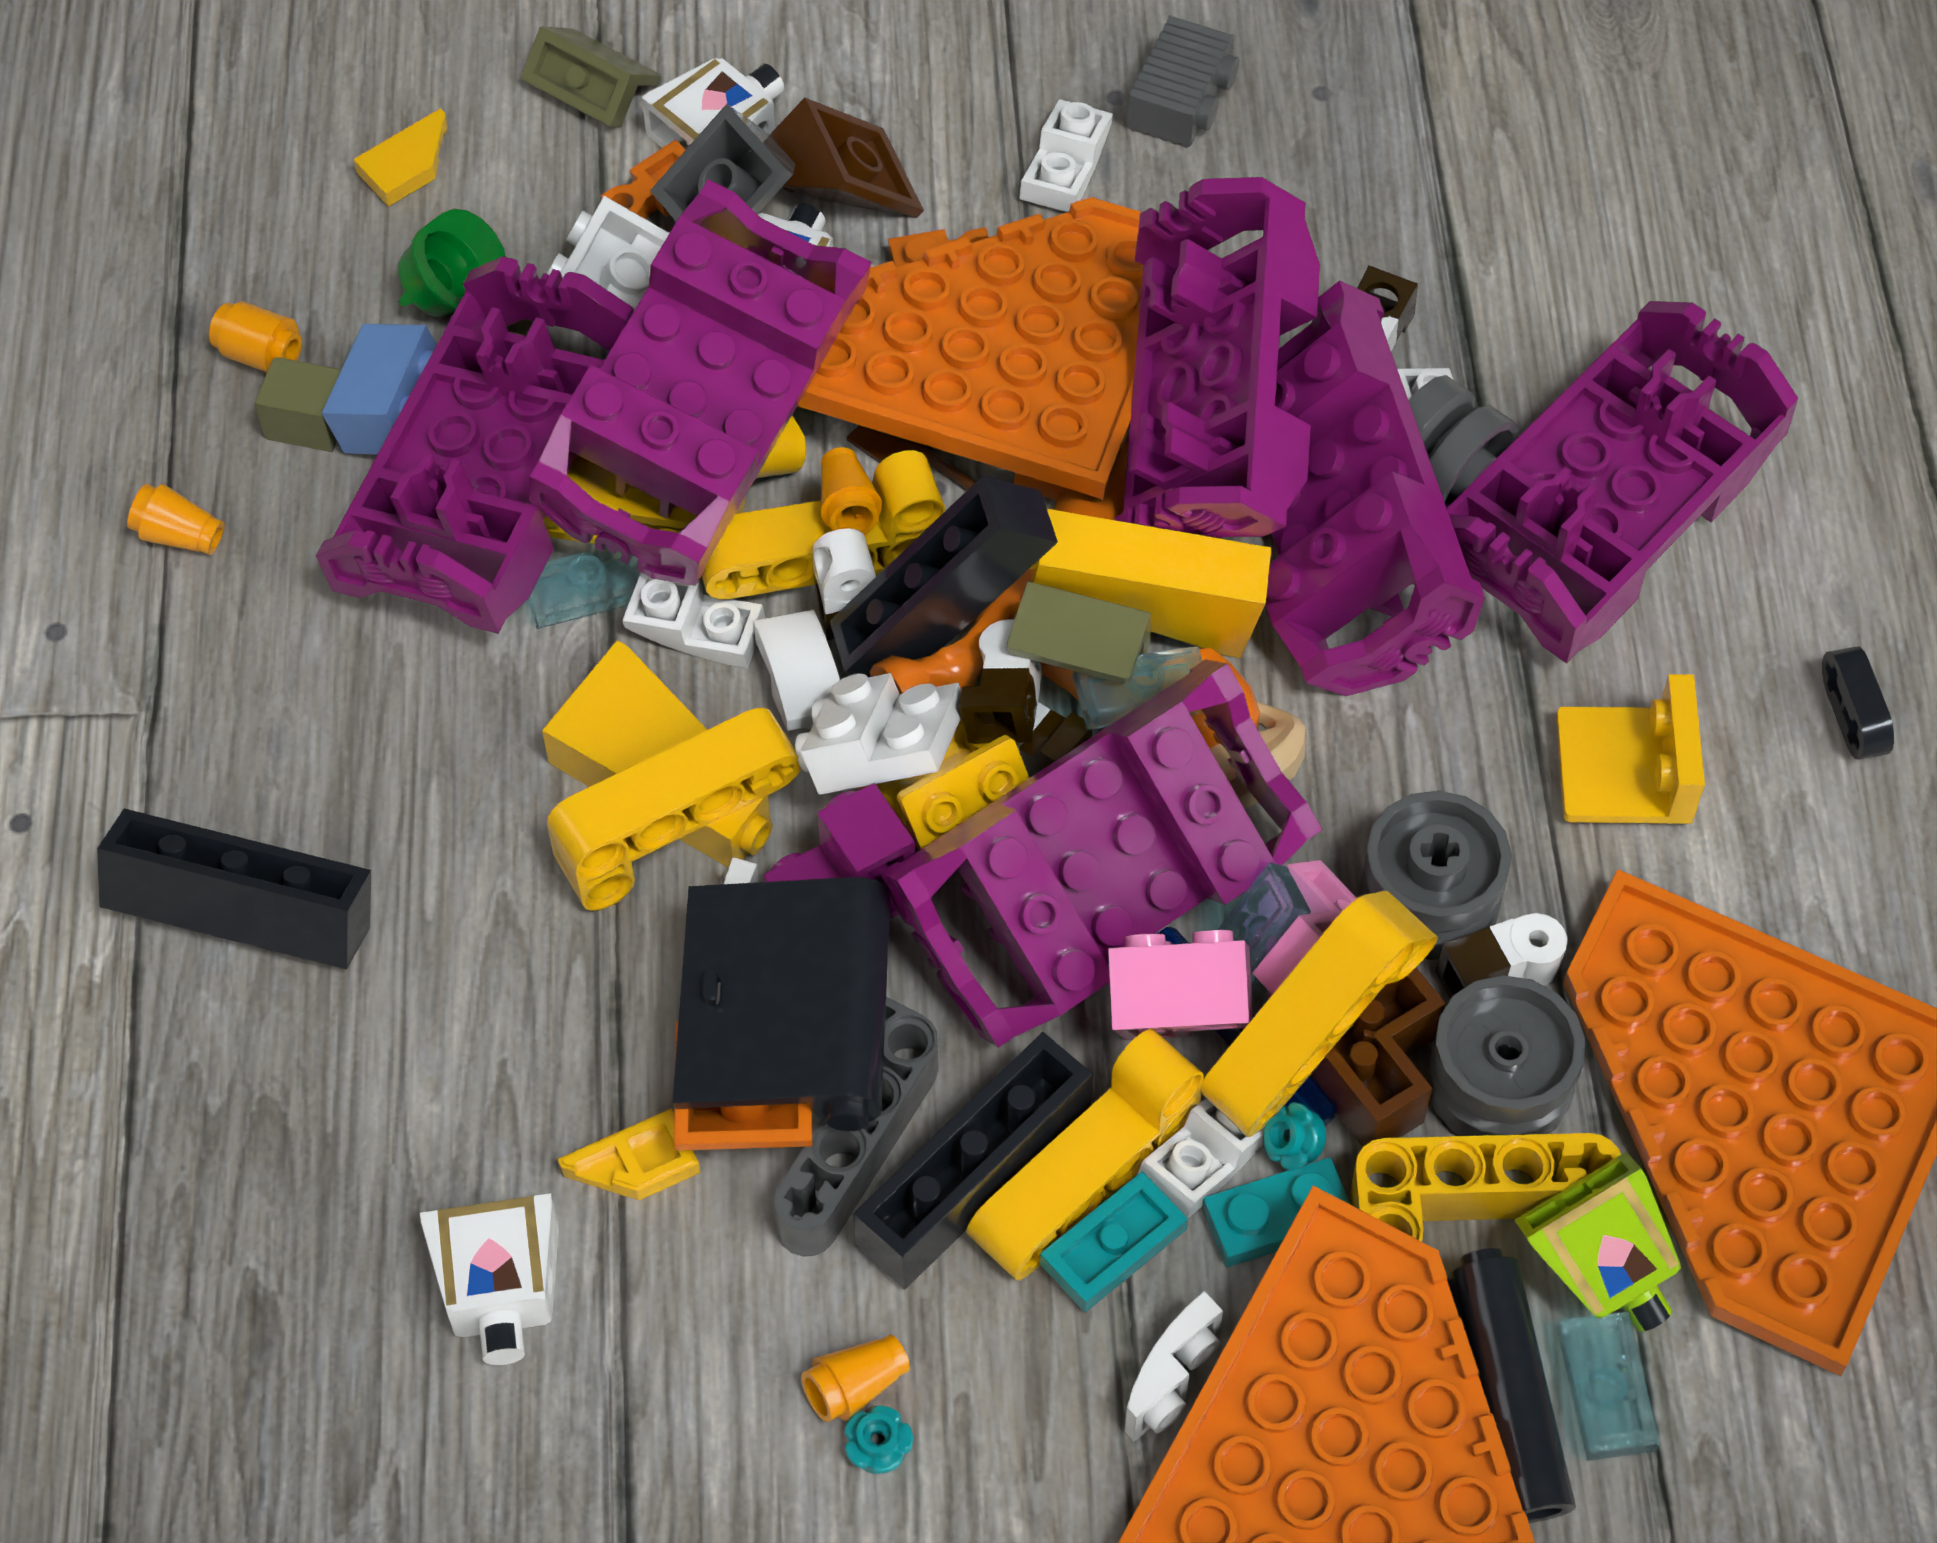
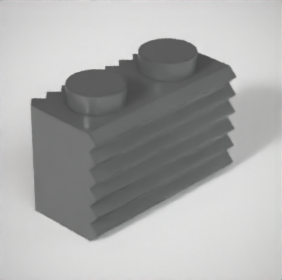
M1169 15L1167 23L1164 24L1163 31L1160 32L1155 46L1152 47L1151 53L1143 65L1142 71L1139 72L1138 79H1135L1134 86L1131 87L1127 126L1132 131L1138 129L1142 134L1149 132L1153 138L1160 136L1164 141L1170 139L1174 144L1181 143L1185 148L1191 146L1199 129L1208 131L1215 120L1219 106V98L1216 97L1220 88L1230 90L1236 78L1239 57L1232 55L1234 35Z

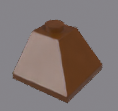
M804 97L769 134L795 163L793 175L782 187L788 192L794 193L797 191L819 200L917 218L924 211L882 127Z

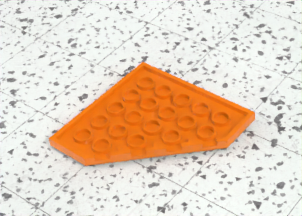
M1089 197L1070 203L1069 212L1045 220L1039 213L999 226L997 235L970 243L968 238L964 237L924 250L923 259L896 267L894 262L890 261L871 267L864 294L858 304L856 303L797 406L1103 499L1131 423L1143 265L1135 261L1139 217L1142 212Z
M1617 869L1566 972L1563 984L1710 1316L1838 1376H1842L1937 1156V1008Z
M1312 1186L1118 1543H1535L1525 1511L1523 1512L1512 1479L1511 1468L1493 1414L1490 1412L1478 1376L1479 1371L1461 1317L1459 1318L1447 1282V1275L1439 1251L1339 1198Z

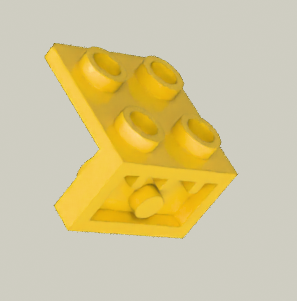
M1668 674L1661 699H1652L1651 707L1562 706L1558 709L1556 727L1563 818L1565 821L1588 823H1693L1705 787L1694 674Z

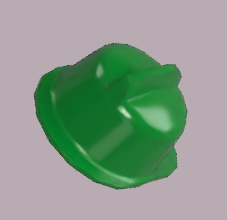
M451 209L443 212L417 231L411 244L403 252L397 264V274L405 291L397 301L400 306L403 307L414 303L421 311L433 317H444L453 314L465 293L463 283L470 270L502 256L506 257L504 247L495 231L482 218L470 211Z

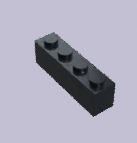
M984 475L977 480L830 620L845 673L864 674L867 677H871L870 670L873 665L890 656L918 659L935 653L947 645L1055 546L1058 540L1041 491Z
M125 808L97 847L99 904L101 908L343 969L349 967L370 929V869Z
M1042 1032L853 1213L856 1247L905 1290L967 1230L973 1216L990 1197L1091 1106L1093 1073L1046 1033Z

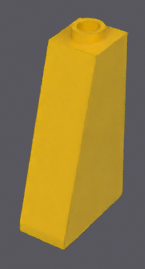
M1047 509L1058 543L1029 568L1033 569L1031 582L1150 612L1151 632L1201 648L1210 647L1226 656L1242 657L1266 604L1271 547Z
M617 640L543 728L542 734L548 763L590 787L707 729L627 645ZM768 795L680 838V840L728 868L733 857L744 860L748 854L756 855L766 844L773 827L770 819Z

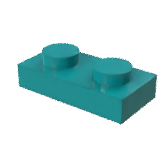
M1331 1157L1304 1165L1299 1169L1288 1170L1204 1197L1202 1209L1226 1268L1277 1252L1312 1186L1350 1204Z
M1142 1171L1041 1252L1040 1265L1086 1313L1184 1233L1188 1227V1218Z

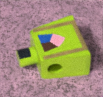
M1624 1152L1515 1219L1516 1224L1531 1246L1597 1319L1606 1317L1622 1307L1636 1331L1645 1332L1661 1325L1671 1316L1673 1310L1659 1289L1658 1284L1675 1275L1681 1269V1265L1647 1177L1627 1152Z

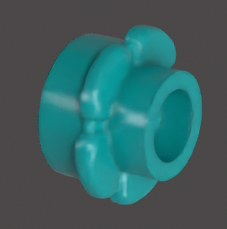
M1293 1102L1288 1107L1283 1106L1277 1115L1270 1118L1265 1126L1263 1139L1265 1151L1272 1161H1280L1283 1168L1290 1170L1299 1169L1305 1164L1315 1161L1321 1155L1326 1143L1325 1125L1319 1115L1311 1111L1304 1104Z
M877 1405L872 1407L870 1412L859 1411L855 1413L847 1422L844 1430L845 1436L848 1438V1442L845 1444V1453L848 1459L856 1467L872 1474H884L898 1468L905 1454L911 1451L913 1445V1432L910 1425L901 1421V1414L889 1406ZM874 1434H882L885 1440L881 1444L873 1443L871 1438Z

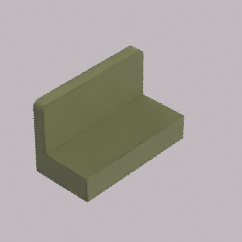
M540 26L520 79L610 127H622L637 86H658L662 75L575 29Z
M1027 581L1007 640V651L1011 655L1127 684L1132 679L1137 661L1144 663L1151 637V613Z

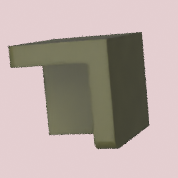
M280 357L274 358L254 403L263 436L271 441L333 453L337 440L323 417L322 411L342 369Z

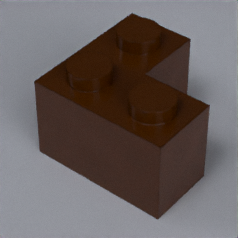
M1417 967L1405 978L1386 984L1308 1077L1362 1147L1372 1140L1401 1138L1425 1121L1432 1087L1408 1057L1434 1042L1438 1020L1445 1009L1446 1003Z

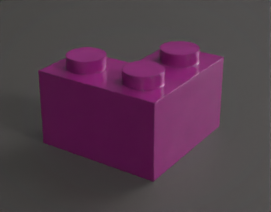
M873 783L857 792L847 791L834 797L824 809L817 812L820 845L803 854L792 853L783 857L774 864L770 871L763 874L764 882L865 877L885 884L880 872L895 862L901 863L915 854V841L876 784ZM890 897V919L899 914Z

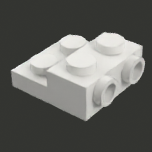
M604 196L593 216L582 210L566 239L568 243L575 246V249L569 259L558 253L547 274L550 275L553 269L560 270L562 278L568 272L583 274L632 306L635 310L649 287L651 263L669 233Z
M891 673L867 677L864 674H854L841 679L832 686L826 699L813 703V727L810 732L799 734L795 742L799 765L805 772L810 773L819 795L867 786L873 783H883L938 772L961 719L959 709L961 688L959 683L935 687L933 684H920L906 690L903 694H899Z

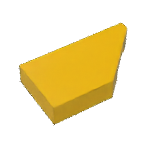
M440 108L353 159L356 173L388 207L436 179L440 162L439 152L441 143L448 128L446 113Z
M672 1108L557 1159L563 1177L636 1200H642L701 1173L699 1162L693 1150L675 1151L674 1112Z

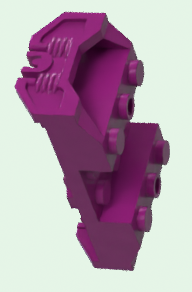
M1263 177L1202 179L1194 183L1190 187L1189 192L1186 190L1180 192L1178 208L1174 207L1170 202L1164 201L1160 203L1159 212L1149 208L1140 213L1135 261L1143 265L1124 508L1123 513L1115 517L1116 521L1219 539L1222 537H1264L1286 527L1287 509L1308 480L1311 425L1276 407L1275 397L1277 390L1279 338L1281 335L1317 318L1320 263L1305 220L1306 203ZM1263 230V237L1223 258L1208 251L1243 231Z
M707 179L700 193L679 216L652 261L649 287L600 369L593 365L589 366L560 414L542 455L529 476V501L574 539L582 543H589L594 535H598L595 539V549L603 552L607 546L608 551L613 554L620 552L622 554L620 561L626 565L635 556L638 558L637 570L650 578L696 586L705 571L708 560L856 303L858 304L864 294L872 262L845 248L816 246L762 219L735 192ZM569 451L616 474L615 493L624 497L631 485L660 500L659 515L666 519L670 516L675 505L697 517L680 533L649 528L631 519L630 513L620 508L616 511L594 500L567 476Z
M503 256L474 268L468 273L463 283L466 291L351 505L333 538L323 541L316 554L321 569L331 590L334 592L362 598L381 591L438 606L470 627L499 634L505 620L529 599L554 550L543 521L546 515L529 501V476L538 463L560 414L589 366L593 365L600 369L604 362L603 359L555 349L547 326H558L579 331L610 352L634 312L632 306L583 274L568 272L562 278L560 270L553 269L550 275L543 273L541 278H539L534 264L527 263L523 272H521L516 259ZM523 319L534 321L526 336L508 332L506 327ZM569 451L567 473L577 455Z
M1339 280L1318 297L1317 318L1313 319L1307 327L1278 349L1275 406L1311 425L1308 480L1287 509L1286 527L1272 533L1279 557L1273 560L1269 566L1266 607L1273 627L1301 667L1305 683L1343 696H1350L1405 681L1416 673L1418 669L1417 664L1424 666L1430 662L1427 655L1432 653L1431 645L1438 647L1440 650H1447L1451 647L1448 636L1463 640L1473 633L1485 596L1480 582L1472 579L1381 324L1384 311L1380 300ZM1413 584L1415 587L1409 606L1404 609L1399 593ZM1370 608L1391 616L1383 622L1381 627L1363 640L1329 649L1326 639L1366 609Z
M1649 301L1639 311L1637 320L1447 507L1471 578L1479 581L1482 589L1518 613L1541 646L1566 664L1579 651L1600 639L1638 600L1646 571L1699 516L1712 523L1749 484L1777 444L1788 433L1799 398L1768 351L1755 343H1749L1741 351L1745 337L1737 334L1732 340L1726 333L1719 338L1717 334L1721 328V322L1716 318L1702 330L1706 311L1693 302ZM1673 365L1683 366L1698 376L1703 382L1692 391L1671 377ZM1714 388L1733 400L1752 429L1750 436L1708 409Z
M1205 659L1191 668L1190 673L903 862H895L880 873L885 885L891 891L890 897L895 909L903 922L914 928L915 931L911 934L916 942L922 944V949L928 956L927 961L930 966L938 970L937 978L945 991L978 1035L999 1048L1015 1036L1064 1014L1110 983L1108 948L1125 947L1126 936L1155 934L1207 898L1226 905L1277 871L1307 840L1323 829L1306 800L1280 770L1250 717L1244 691L1228 663ZM1202 710L1206 717L1204 719L1206 725L1215 732L1212 735L1216 742L1220 743L1230 755L1227 761L1237 771L1235 772L1237 779L1246 786L1248 791L1281 829V833L1266 843L1263 842L1189 712ZM957 869L966 882L961 886L962 891L966 896L977 901L992 926L986 930L991 939L1004 945L1034 995L1033 999L1022 1006L1003 1008L995 1006L960 955L964 951L960 942L947 933L938 917L931 897Z

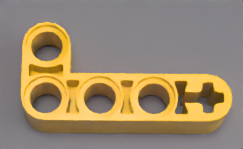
M915 450L901 451L888 456L877 465L874 471L872 484L882 500V510L877 525L864 536L876 575L880 574L945 512V505L928 460L923 453ZM821 500L735 514L708 560L705 571L701 576L706 592L713 598L732 599L815 585L813 545L821 536L833 531L824 523L821 517Z
M762 707L745 711L561 801L552 809L547 817V828L553 855L586 910L596 911L608 908L621 901L633 888L635 881L632 867L633 861L788 785L797 777L802 769L798 762L799 757L769 709Z
M1381 891L1358 897L1336 917L1203 1079L1200 1092L1246 1137L1255 1135L1266 1126L1270 1118L1277 1115L1386 984L1400 981L1410 974L1433 949L1438 936L1389 891Z
M1147 1029L1140 1033L1125 1047L1117 1058L1112 1069L1111 1088L979 1208L967 1227V1235L1016 1281L1029 1276L1040 1266L1041 1252L1136 1177L1143 1160L1185 1126L1190 1111L1201 1102L1202 1093L1200 1092V1087L1203 1082V1073L1154 1029Z
M1593 1133L1382 1138L1372 1140L1359 1152L1351 1183L1350 1202L1352 1206L1422 1241L1423 1221L1516 1219L1584 1178L1587 1174L1592 1173L1620 1156L1621 1153L1610 1139ZM1521 1170L1529 1174L1534 1182L1518 1184L1510 1180L1504 1172ZM1445 1171L1455 1172L1462 1176L1467 1183L1460 1186L1447 1185L1436 1174ZM1376 1173L1388 1174L1399 1184L1390 1188L1379 1187L1372 1183L1368 1177Z

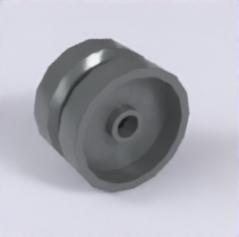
M1447 375L1433 378L1409 399L1446 508L1518 438L1519 427L1513 420L1491 405L1475 409V396Z
M1439 790L1410 794L1389 805L1372 825L1360 883L1359 897L1366 894L1389 891L1438 936L1436 944L1425 959H1439L1443 943L1496 925L1512 859L1506 831L1488 809L1466 796Z
M1501 975L1477 980L1453 995L1439 1017L1428 1064L1427 1082L1432 1087L1430 1099L1434 1111L1450 1130L1459 1136L1550 1134L1556 1130L1570 1107L1575 1085L1579 1080L1583 1067L1585 1037L1577 1014L1557 992L1532 979Z

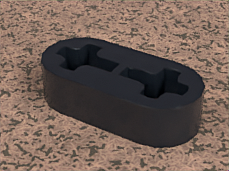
M1860 646L1826 652L1822 660L1823 683L1850 754L1858 760L1890 754L1894 746L1893 723L1865 651Z

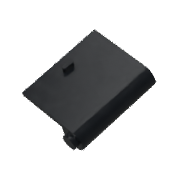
M843 877L688 886L672 1102L675 1109L810 1103L813 1111L820 1118L826 1120L829 1127L840 1131L864 1129L868 1122L876 1120L881 1115L891 891L885 884L865 877ZM719 982L721 983L719 1003L716 1005Z
M1486 1248L1467 1253L1461 1257L1462 1266L1450 1273L1447 1282L1479 1371L1478 1376L1511 1468L1512 1479L1523 1512L1525 1511L1529 1523L1563 1516L1575 1510L1576 1504L1518 1260L1513 1257H1503L1502 1250L1498 1248Z

